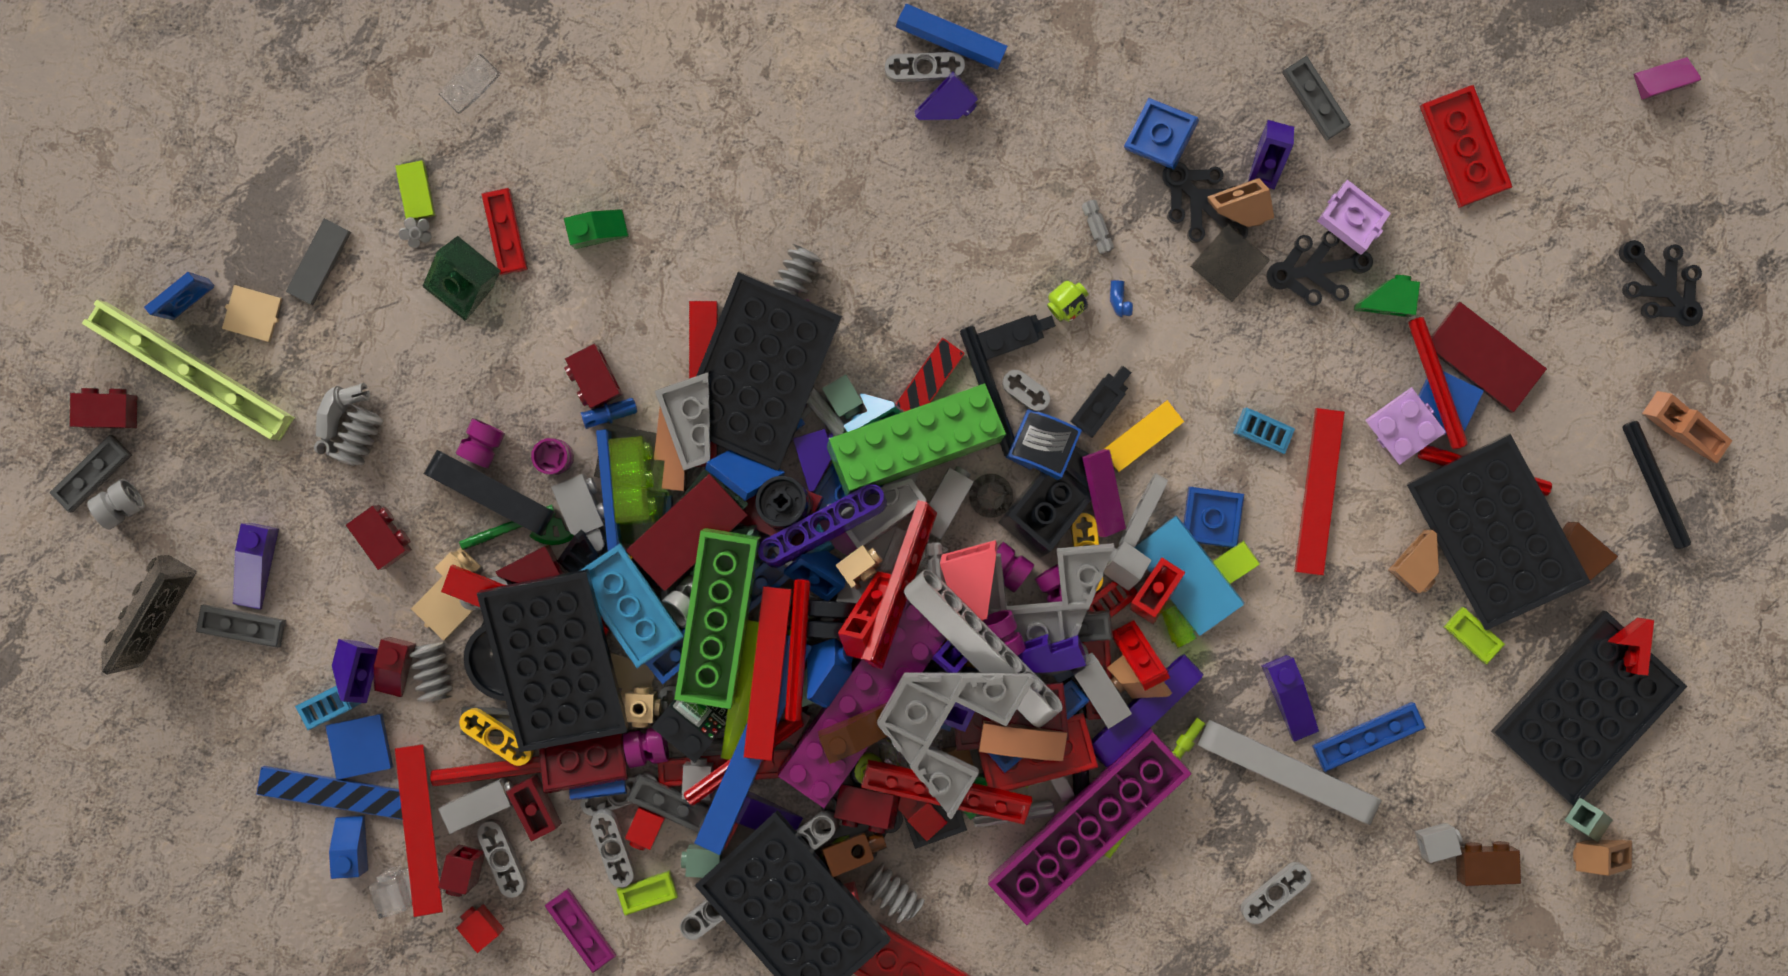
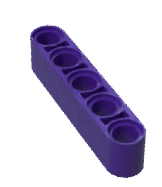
M866 485L766 538L759 545V557L770 567H781L800 555L883 512L887 506V499L883 490L877 485ZM869 495H880V500L876 505L866 504V499ZM845 508H854L855 513L851 518L844 519L841 517V513ZM827 520L830 522V526L825 532H818L816 530L820 521ZM799 533L804 534L805 538L801 545H792L793 536ZM772 547H779L778 556L774 559H768V550Z
M1185 654L1180 655L1166 668L1170 679L1164 682L1172 692L1170 696L1134 698L1127 705L1132 713L1130 716L1109 729L1105 726L1091 740L1095 757L1105 767L1113 764L1201 680L1204 674Z

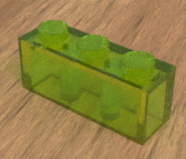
M642 436L608 439L615 523L627 525L653 522L652 515L657 514L655 498H651L650 487H654L653 471H648V460L652 459L651 444L646 443V439Z

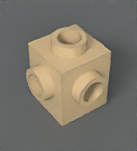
M633 687V691H629L625 694V698H622L627 722H632V727H649V723H653L657 716L661 715V699H658V692L650 691V687ZM639 703L644 707L643 713L635 712V704Z

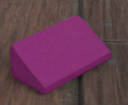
M1688 57L1633 74L1641 100L1701 81L1699 73Z

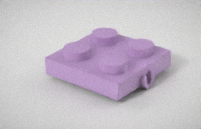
M1346 180L1337 193L1331 196L1332 198L1327 202L1329 203L1317 222L1362 255L1368 249L1373 239L1376 240L1383 232L1381 227L1391 213L1350 181Z
M1412 387L1366 419L1368 425L1378 436L1377 441L1383 448L1386 447L1399 465L1446 433L1433 416V409L1428 403L1424 404Z

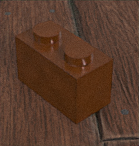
M1496 841L1492 842V846H1482L1481 843L1470 842L1465 843V847H1460L1462 855L1456 856L1457 881L1463 885L1521 884L1520 850L1511 846L1509 842Z

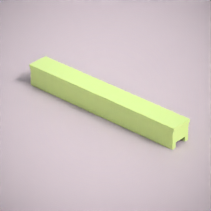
M100 300L95 301L94 305L96 307L89 318L83 320V325L265 437L281 441L295 417L110 303Z

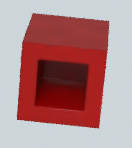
M639 807L625 839L630 841L629 844L638 850L644 851L645 848L650 850L655 843L665 818L643 807Z
M484 904L477 909L471 906L460 916L462 922L456 927L477 953L504 930L503 926Z

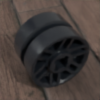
M776 476L764 482L759 488L756 495V509L759 516L768 525L780 532L810 516L813 513V501L808 491L798 481L788 476Z
M809 600L808 615L817 617V619L808 620L807 636L840 639L838 632L845 623L844 619L848 618L856 603Z

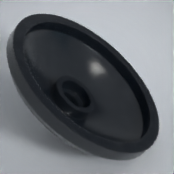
M483 625L467 641L464 650V667L470 681L480 692L490 698L505 701L486 627Z

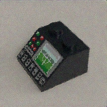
M673 700L651 728L696 763L725 727L728 709Z

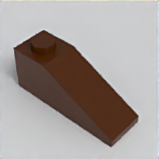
M887 703L818 731L819 740L829 764L858 753L888 736L877 725V720Z

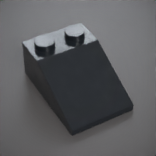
M1067 465L1062 478L1059 480L1041 472L1012 504L998 523L1036 556L1041 558L1053 550L1091 501L1088 481L1069 465Z

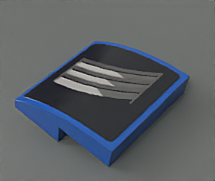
M1028 409L1006 458L1029 470L1035 468L1059 480L1065 472L1082 430L1055 417Z

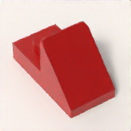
M1637 617L1608 640L1611 643L1629 645L1624 655L1626 672L1648 676L1654 620Z
M900 797L899 811L926 841L947 824V821L931 803Z

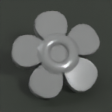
M412 217L404 220L406 228L399 230V237L402 240H408L410 247H419L420 240L423 243L431 240V233L427 231L429 229V222L427 220L420 219L417 224L416 220Z

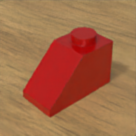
M1161 558L1131 602L1130 610L1154 625L1186 572L1166 559Z

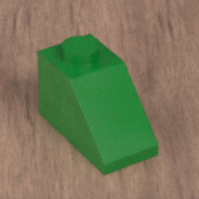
M622 209L590 211L564 218L570 246L575 250L629 237Z
M1395 275V278L1385 281L1355 304L1354 311L1407 318L1412 317L1417 312L1420 282L1411 281V276Z

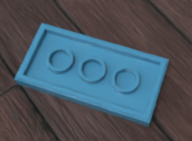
M1177 515L1134 547L1151 559L1147 568L1150 573H1152L1161 558L1166 559L1186 572L1171 600L1199 636L1244 605L1245 602Z
M621 543L581 569H589L600 615L636 668L684 637L676 622Z

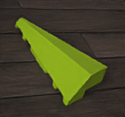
M751 620L747 622L735 704L727 712L721 758L728 760L732 758L748 722L759 622ZM788 629V635L791 636V630Z

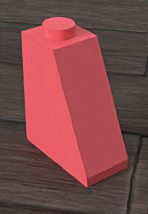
M996 540L943 554L940 561L946 585L982 621L987 619L998 546Z

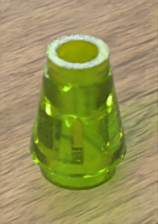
M1176 605L1161 613L1171 644L1175 643L1177 649L1197 639L1194 634L1196 630L1177 609Z

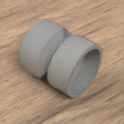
M126 479L118 480L108 487L107 492H100L87 502L92 516L102 527L108 530L122 523L125 520V516L131 517L145 506L138 490Z
M691 575L686 576L677 585L676 591H671L661 601L678 627L686 628L694 577Z

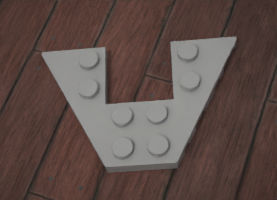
M1114 543L1057 548L1062 601L1007 606L1001 553L996 554L988 615L1000 610H1011L1017 623L1015 632L1021 633L1024 642L1046 634L1049 635L1051 643L1077 636L1087 610H1089L1096 594L1098 584L1104 575V570L1110 556L1114 551Z
M904 673L880 714L877 725L885 735H888L893 746L898 752H901L910 764V768L919 780L927 786L929 793L937 799L950 819L953 818L979 774L978 768L931 746L952 707L957 702L1007 726L1033 683L1034 675L1030 673Z

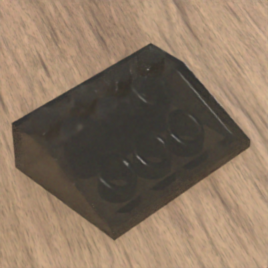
M160 555L150 561L146 568L148 573L145 579L136 585L132 592L134 597L131 603L125 606L118 616L120 622L115 629L109 632L104 640L106 646L101 652L103 673L109 675L143 666L197 573L196 570L170 555Z

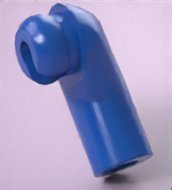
M1113 280L1110 287V303L1113 310L1119 317L1131 316L1133 314V303L1129 301L1124 302L1125 281Z

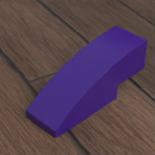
M1046 634L1025 641L1026 649L1018 655L1034 673L1065 671L1086 666V654L1078 635L1051 643L1049 635Z

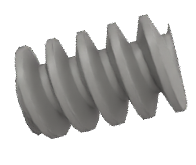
M793 244L797 250H788L787 252L793 260H783V265L788 270H779L778 274L783 280H774L773 284L777 288L798 296V292H808L802 285L803 282L812 283L813 281L807 275L808 272L817 273L812 263H822V260L813 252Z
M351 404L358 411L357 413H347L353 422H343L342 425L348 430V433H338V436L344 441L343 443L334 442L333 446L339 452L329 453L328 455L348 465H364L365 460L360 455L369 454L370 450L365 445H373L374 443L373 438L369 434H378L379 430L373 424L382 425L383 419L368 409Z
M444 642L416 646L417 650L409 655L410 658L419 659L411 667L421 670L420 673L413 676L415 680L423 681L422 684L415 687L417 691L425 692L424 695L417 698L420 702H430L452 697L445 695V693L453 689L452 686L443 684L451 677L449 674L441 673L449 666L447 663L439 662L447 655L445 652L437 651L444 646Z
M882 863L866 881L863 893L867 894L870 891H874L871 900L874 902L881 898L882 902L879 907L881 909L889 905L891 908L888 916L898 913L897 924L904 920L909 921L921 909L925 900L922 898L916 901L917 893L915 891L908 893L909 886L907 884L899 887L901 879L898 876L891 879L893 872L890 869L882 872L884 868V863Z

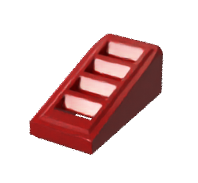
M1112 580L1096 592L1087 612L1094 611L1091 606L1096 611H1105L1098 601L1102 599L1110 610L1112 618L1131 603L1138 592L1134 586L1129 591L1121 586L1127 595L1126 598H1123L1116 588L1118 583ZM1108 592H1111L1118 603L1116 605L1107 594Z

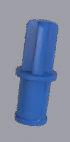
M629 398L609 405L606 402L604 403L605 406L580 412L585 428L589 429L607 422L613 424V420L636 414L637 406L635 400Z

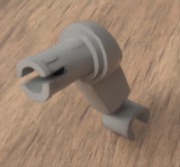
M365 383L345 389L335 386L326 392L316 417V436L321 437V440L317 441L314 445L316 453L324 454L325 445L327 447V456H329V453H336L337 448L333 446L334 442L330 441V438L337 436L339 419L349 404L369 400V390L363 392V389L368 388Z

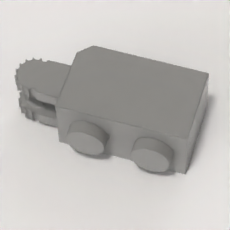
M581 474L552 486V491L570 533L576 535L582 529L596 552L606 549L607 540L602 528L605 526L603 503L599 504L595 494L598 493V489L593 478H588L586 474Z

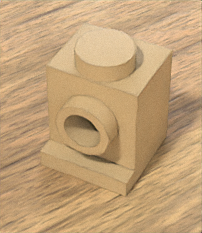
M862 545L836 564V567L851 588L858 590L861 588L859 582L861 580L866 582L874 577L877 573L876 569L881 566L880 563L883 560L874 548L869 550Z
M460 547L457 551L450 552L435 569L446 579L451 565L459 566L474 573L481 566Z

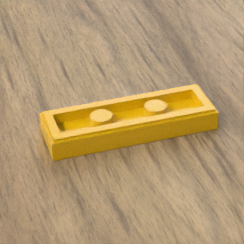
M1166 400L1104 449L1110 450L1113 467L1117 472H1120L1184 423V421L1170 402Z

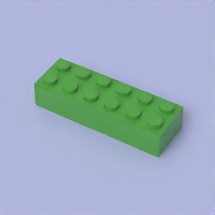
M984 383L829 438L827 450L844 493L847 496L866 485L882 486L1001 443L1006 433Z
M709 528L701 530L674 700L731 709L735 704L761 537Z

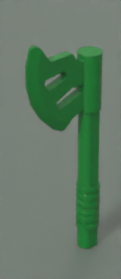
M553 504L546 506L547 508L553 510L555 512L554 515H556V510ZM553 515L546 528V535L540 536L531 532L529 536L542 544L560 545L571 541L574 535L566 530L561 518H556ZM510 521L469 536V538L459 541L462 550H465L523 526ZM553 526H557L559 537L554 536Z

